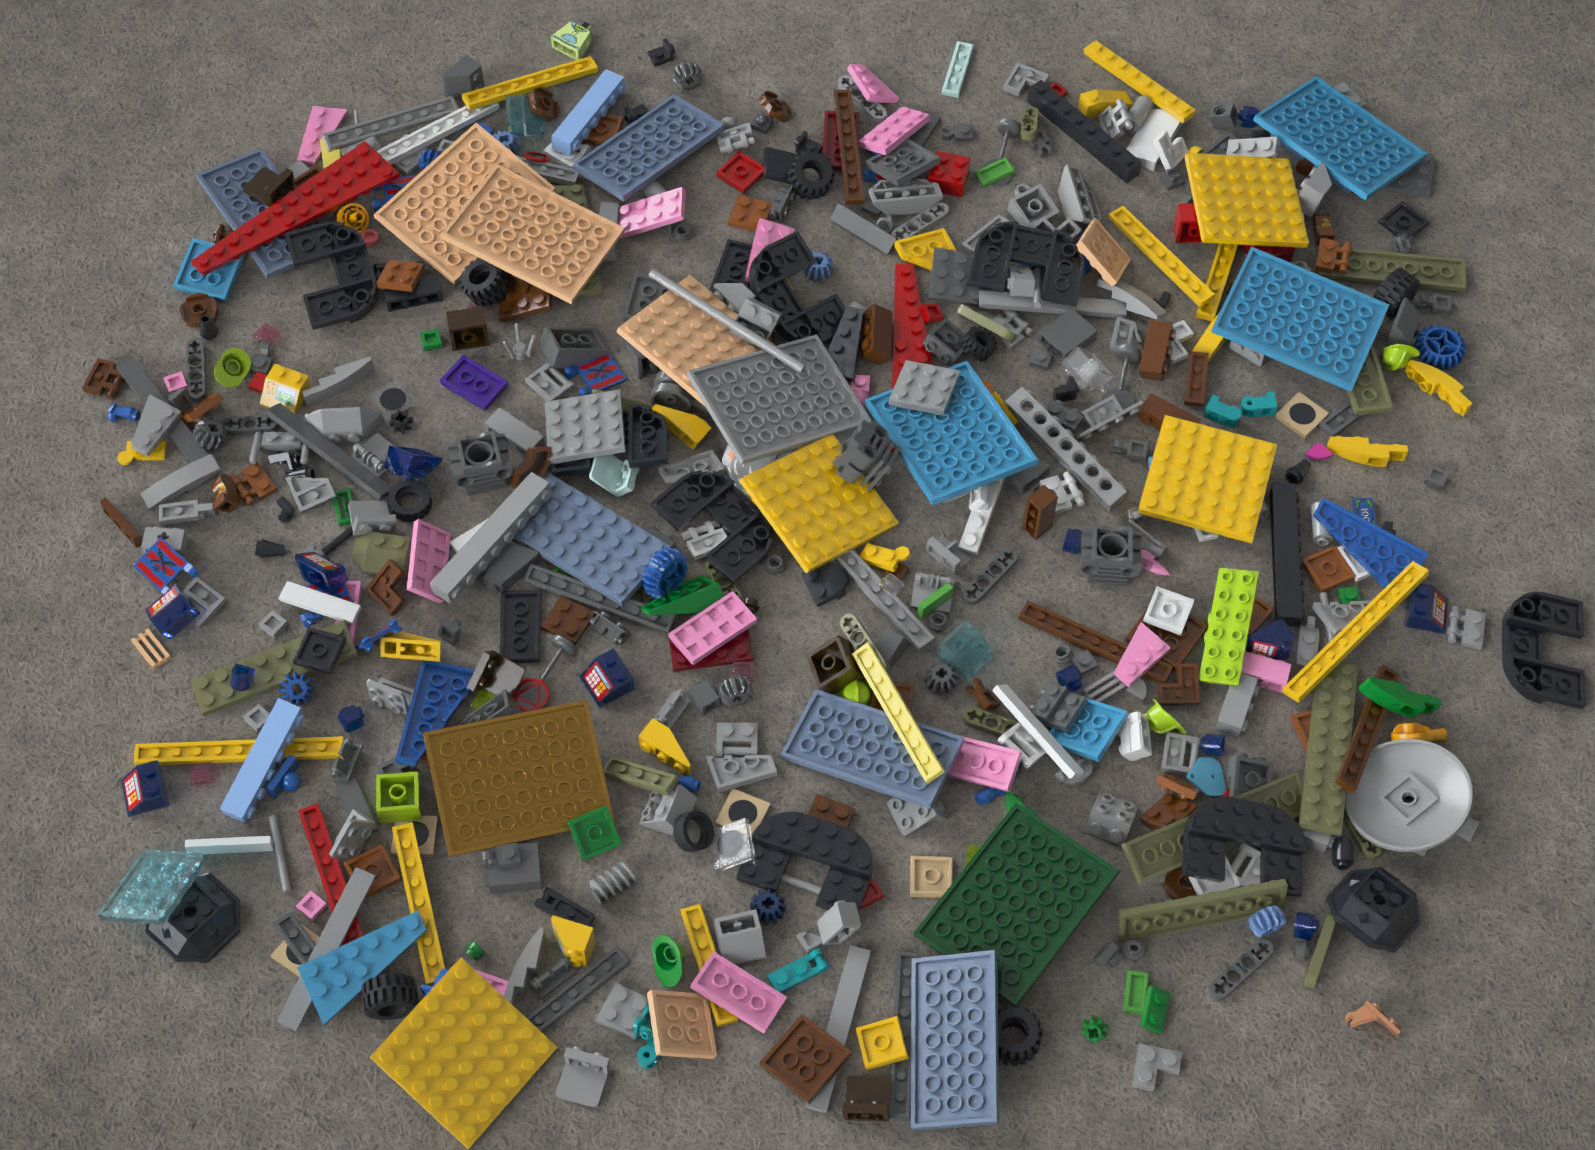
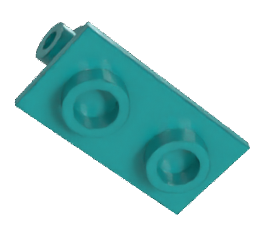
M649 1003L646 1005L642 1017H637L634 1022V1040L638 1035H641L643 1039H650L653 1036Z

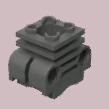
M863 420L858 426L856 433L843 443L840 448V455L834 459L832 464L838 467L836 474L851 484L857 483L866 472L860 485L864 486L872 477L867 487V490L870 491L874 486L878 487L883 481L881 478L884 474L889 475L893 470V463L900 457L898 452L901 447L898 445L890 453L895 443L891 441L883 450L889 438L887 430L874 420L870 424Z
M493 430L476 436L456 438V443L447 444L455 484L458 487H466L467 495L506 488L504 479L509 478L513 474V468L505 433L495 435Z
M1093 525L1092 529L1082 528L1080 570L1082 573L1087 574V583L1127 586L1128 578L1138 576L1142 567V532H1133V527H1108L1104 525Z

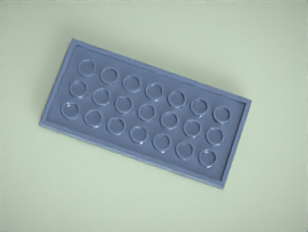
M673 94L573 164V170L624 202L723 132L725 125Z
M262 148L196 174L197 180L233 231L269 207L243 192V187L263 167H267L273 172L280 174ZM290 189L284 196L289 194L292 190ZM313 221L299 229L316 225V223ZM280 235L272 239L273 242L269 244L264 243L256 247L257 250L249 252L267 279L294 268L286 236Z
M549 474L544 480L550 483L552 490L550 499L543 503L538 512L526 522L525 527L520 529L513 539L529 549L538 551L539 555L623 607L644 582L642 580V577L645 575L643 571L647 568L646 564H649L651 561L650 558H653L655 553H659L661 549L671 548V546L552 474Z
M815 689L780 755L783 760L932 809L965 740L962 736L917 722L945 770L942 775L928 784L925 782L885 711Z
M989 950L912 958L911 1129L916 1131L999 1124L997 952Z

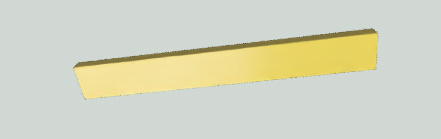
M866 643L852 653L925 782L929 784L942 775L945 770L870 643Z

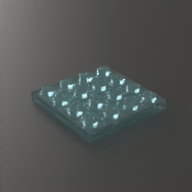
M143 850L97 915L101 920L164 925L186 891L192 886L195 878L203 870L209 858L205 853Z

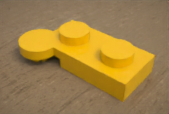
M127 441L126 451L120 452L117 456L118 462L124 466L131 464L133 459L165 460L167 442L161 441L150 456L146 457L132 449V441Z
M867 543L860 557L868 565L895 572L898 562L907 560L910 556V551L904 546L898 547L894 551Z

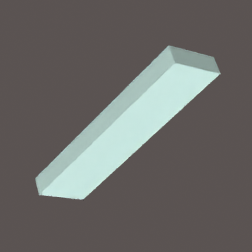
M957 41L941 95L959 97L974 44Z

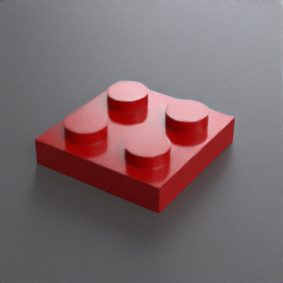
M738 151L716 171V176L745 194L764 176V166Z

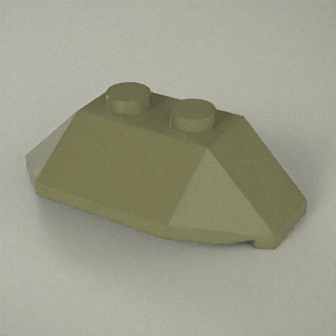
M370 532L355 539L351 558L365 574L373 575L378 574L388 559L394 560L405 572L402 576V579L408 577L412 538Z

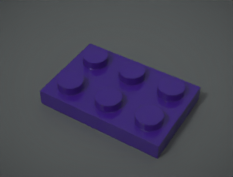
M465 355L440 379L441 385L484 411L509 386L507 380Z

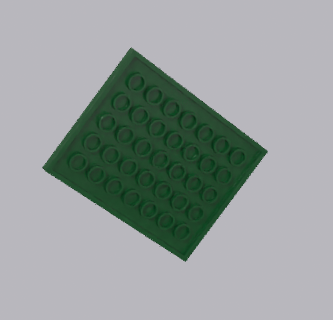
M1015 803L913 934L941 955L995 950L997 952L998 995L1013 1006H1016L1025 998L1119 875V870L1024 807Z

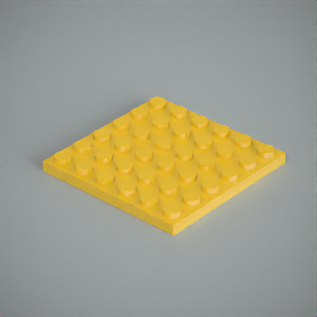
M1186 153L1185 162L1202 243L1307 248L1309 241L1289 158Z
M1165 415L1137 513L1252 544L1277 444Z
M834 434L742 477L740 480L744 489L806 574L888 532L899 524V521L875 489L867 490L869 481L864 486L860 485L864 475L857 483L851 484L836 474L838 467L832 463L840 455L842 445Z
M461 957L369 1058L469 1149L556 1050L557 1046Z

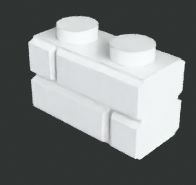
M1141 712L1129 714L1118 732L1121 740L1119 752L1129 761H1136L1152 755L1148 717Z

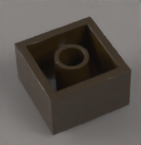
M472 307L446 312L452 351L490 346L484 307Z
M839 635L806 655L818 689L829 694L836 693L849 683L863 676L852 655L855 652L853 645L849 640Z

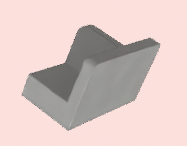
M932 536L927 541L926 551L953 574L957 573L970 561V558L958 549V541L956 539L951 543L944 536H941L938 540Z

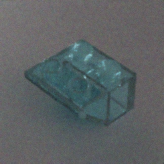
M525 95L506 96L508 132L513 131L514 135L517 136L545 135L544 119L531 112L529 97Z
M966 620L938 644L937 657L945 664L949 661L950 667L955 666L956 673L966 681L994 655L981 632Z

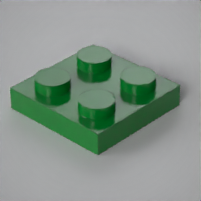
M607 805L567 821L582 861L622 845Z

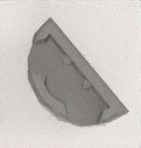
M1085 757L1076 761L1085 772L1080 778L1070 779L1062 770L1057 772L1055 777L1067 785L1084 783L1091 775L1093 761Z

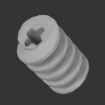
M619 862L618 868L616 866L611 867V872L608 870L604 871V877L600 874L596 876L597 882L594 879L589 880L591 893L599 905H601V897L606 901L609 900L608 893L616 896V888L623 892V884L628 888L631 887L629 880H632L635 884L637 883L633 872L624 862Z

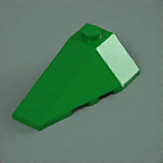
M700 575L680 584L679 590L668 591L667 597L656 598L641 607V611L650 616L700 613L723 598L720 584Z

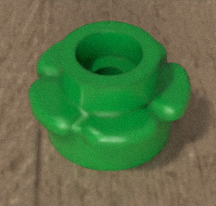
M472 940L469 945L466 944L468 949L465 952L474 960L477 957L482 959L481 956L485 951Z

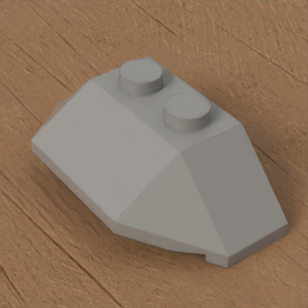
M1067 164L1064 167L1058 188L1065 218H1070L1074 222L1089 225L1096 218L1100 222L1102 217L1093 189L1082 175L1083 172L1080 168Z
M917 177L899 186L888 180H880L873 188L869 189L873 205L884 214L890 216L922 213L943 198L938 183H931Z
M363 407L319 409L305 414L306 423L334 444L343 441L351 443L365 441L384 424L382 411H374Z

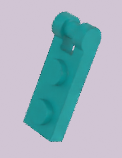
M816 948L806 956L768 974L767 978L773 989L784 993L828 970L830 965L827 960L823 959V953L820 948ZM815 960L817 966L812 968L810 962Z

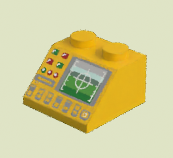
M274 364L265 379L260 404L270 408L281 403L296 414L304 401L302 391L312 388L309 376Z
M552 915L553 934L564 957L569 959L572 966L580 967L582 965L587 967L595 946L593 928Z

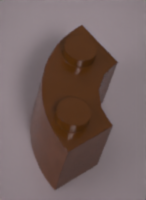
M550 446L527 447V455L524 461L513 468V474L511 475L512 488L516 489L531 472L539 477L544 474L550 462L548 459L551 458Z

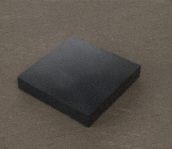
M765 147L764 178L788 184L789 177L787 175L795 157L799 156V154Z
M1401 201L1383 216L1378 223L1394 235L1406 232L1408 236L1410 235V237L1413 236L1414 238L1429 225L1430 221Z
M308 627L292 662L294 665L331 675L347 639L344 636Z

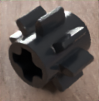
M398 409V412L395 414L391 413L392 420L389 421V425L394 427V433L399 431L405 434L407 429L412 430L410 423H413V417H408V411L403 412Z

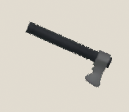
M352 526L321 550H314L315 546L311 545L304 552L308 554L316 553L326 558V555L353 535Z

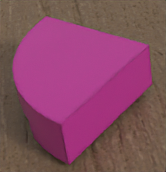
M1317 442L1306 453L1305 457L1311 460H1327L1332 457L1333 452Z

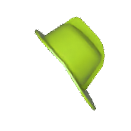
M1403 344L1381 348L1383 351L1382 361L1387 371L1404 369L1410 359L1420 354L1416 348Z
M240 348L226 350L215 366L214 376L216 380L228 388L239 386L251 367L249 355Z
M855 680L839 690L840 697L871 707L872 688L868 681Z
M1153 699L1155 704L1145 714L1148 717L1149 728L1158 734H1164L1176 729L1181 734L1186 735L1184 728Z

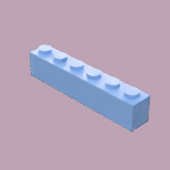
M605 69L551 136L552 149L571 156L574 151L579 149L582 141L588 138L590 131L596 128L599 120L607 114L608 109L615 104L619 95L624 93L623 76Z
M278 698L220 807L223 814L244 823L254 816L258 800H262L268 781L270 782L274 777L277 764L283 761L287 745L293 742L294 732L297 726L300 727L304 720V713L300 707Z

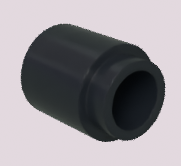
M1338 837L1334 839L1332 844V865L1339 870H1347L1354 864L1353 844L1351 839L1347 837Z

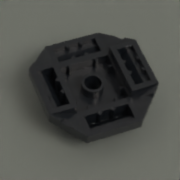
M1382 867L1351 870L1326 898L1334 921L1369 948L1396 953L1420 925L1417 894L1403 884L1399 878H1395Z
M210 872L181 877L149 906L145 932L176 962L208 963L240 933V900ZM196 912L195 916L188 917L190 913Z

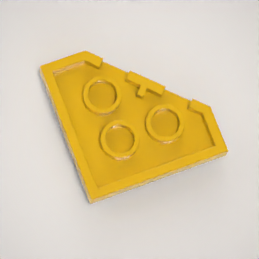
M944 228L897 240L894 243V247L902 260L929 270L932 268L934 247L957 251Z

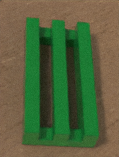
M348 488L336 491L337 496L341 497L346 519L341 518L337 497L333 498L339 527L351 524L344 494H348L349 501H353L351 489Z

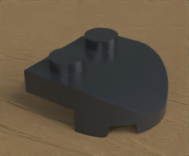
M831 562L807 574L805 571L801 573L817 607L835 598L837 600L841 599L845 595L847 585H849V578L845 571Z

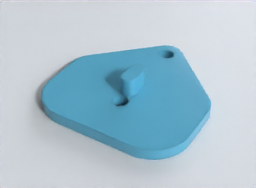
M1200 757L1197 759L1188 772L1187 779L1206 796H1222L1226 792V784L1220 763L1211 757Z

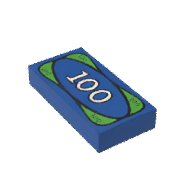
M1353 498L1354 514L1377 526L1372 498Z

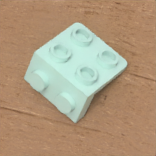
M612 454L594 457L589 478L619 498L634 489L639 467L629 468L628 459L621 461Z

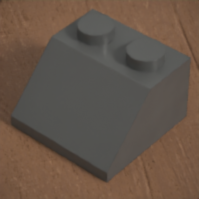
M465 55L442 74L445 97L453 95L454 99H462L463 93L484 88L482 65Z
M1407 298L1402 300L1385 345L1387 347L1396 344L1414 346L1416 337H1413V335H1418L1422 324L1418 322L1421 315Z

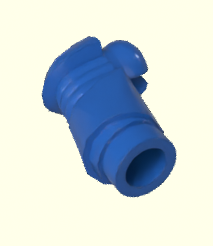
M117 403L113 404L107 411L109 413L107 418L114 422L118 420V416L137 421L140 417V411L136 410V408L118 406Z
M678 776L680 780L677 785H682L689 792L697 793L699 791L700 780L691 776Z
M988 787L975 793L974 796L978 805L988 804L1000 795L1003 797L1005 791Z

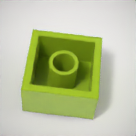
M418 772L376 775V812L379 824L421 820V783Z

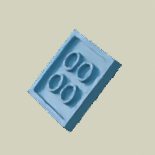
M192 238L173 287L175 290L191 294L204 293L207 294V297L227 302L245 253L239 259L203 276L192 266L191 260L215 245V243Z
M1087 698V705L1069 732L1052 728L1050 733L1067 752L1100 762L1129 715L1126 710Z

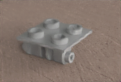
M377 433L364 445L356 443L353 446L354 453L351 457L380 477L405 454Z
M916 572L910 607L918 608L920 602L947 583L954 589L955 579L951 578V576L948 578L942 577L939 574L935 576L933 573L930 575ZM952 598L934 611L950 613Z

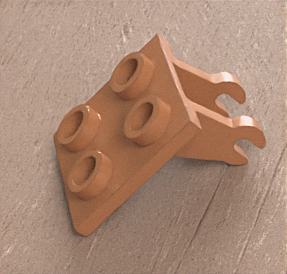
M1366 1001L1358 1010L1348 1012L1345 1015L1346 1023L1354 1019L1350 1023L1351 1028L1378 1020L1398 1039L1401 1037V1026L1392 1017L1387 1019L1383 1015L1384 1010L1375 1002L1371 1004Z

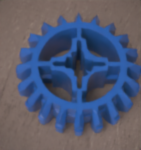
M1440 324L1437 327L1431 325L1429 328L1425 327L1418 334L1414 348L1420 352L1419 356H1417L1421 358L1420 362L1426 361L1427 365H1432L1435 368L1439 367L1441 371L1444 367L1448 371L1451 367L1455 368L1462 362L1466 353V343H1464V338L1460 337V332L1455 333L1454 328L1448 329L1447 325L1445 327H1441Z
M668 547L661 549L659 553L656 552L655 556L650 558L649 564H646V570L643 571L645 573L642 577L644 591L656 599L667 597V592L670 590H679L680 584L687 577V557L679 550Z

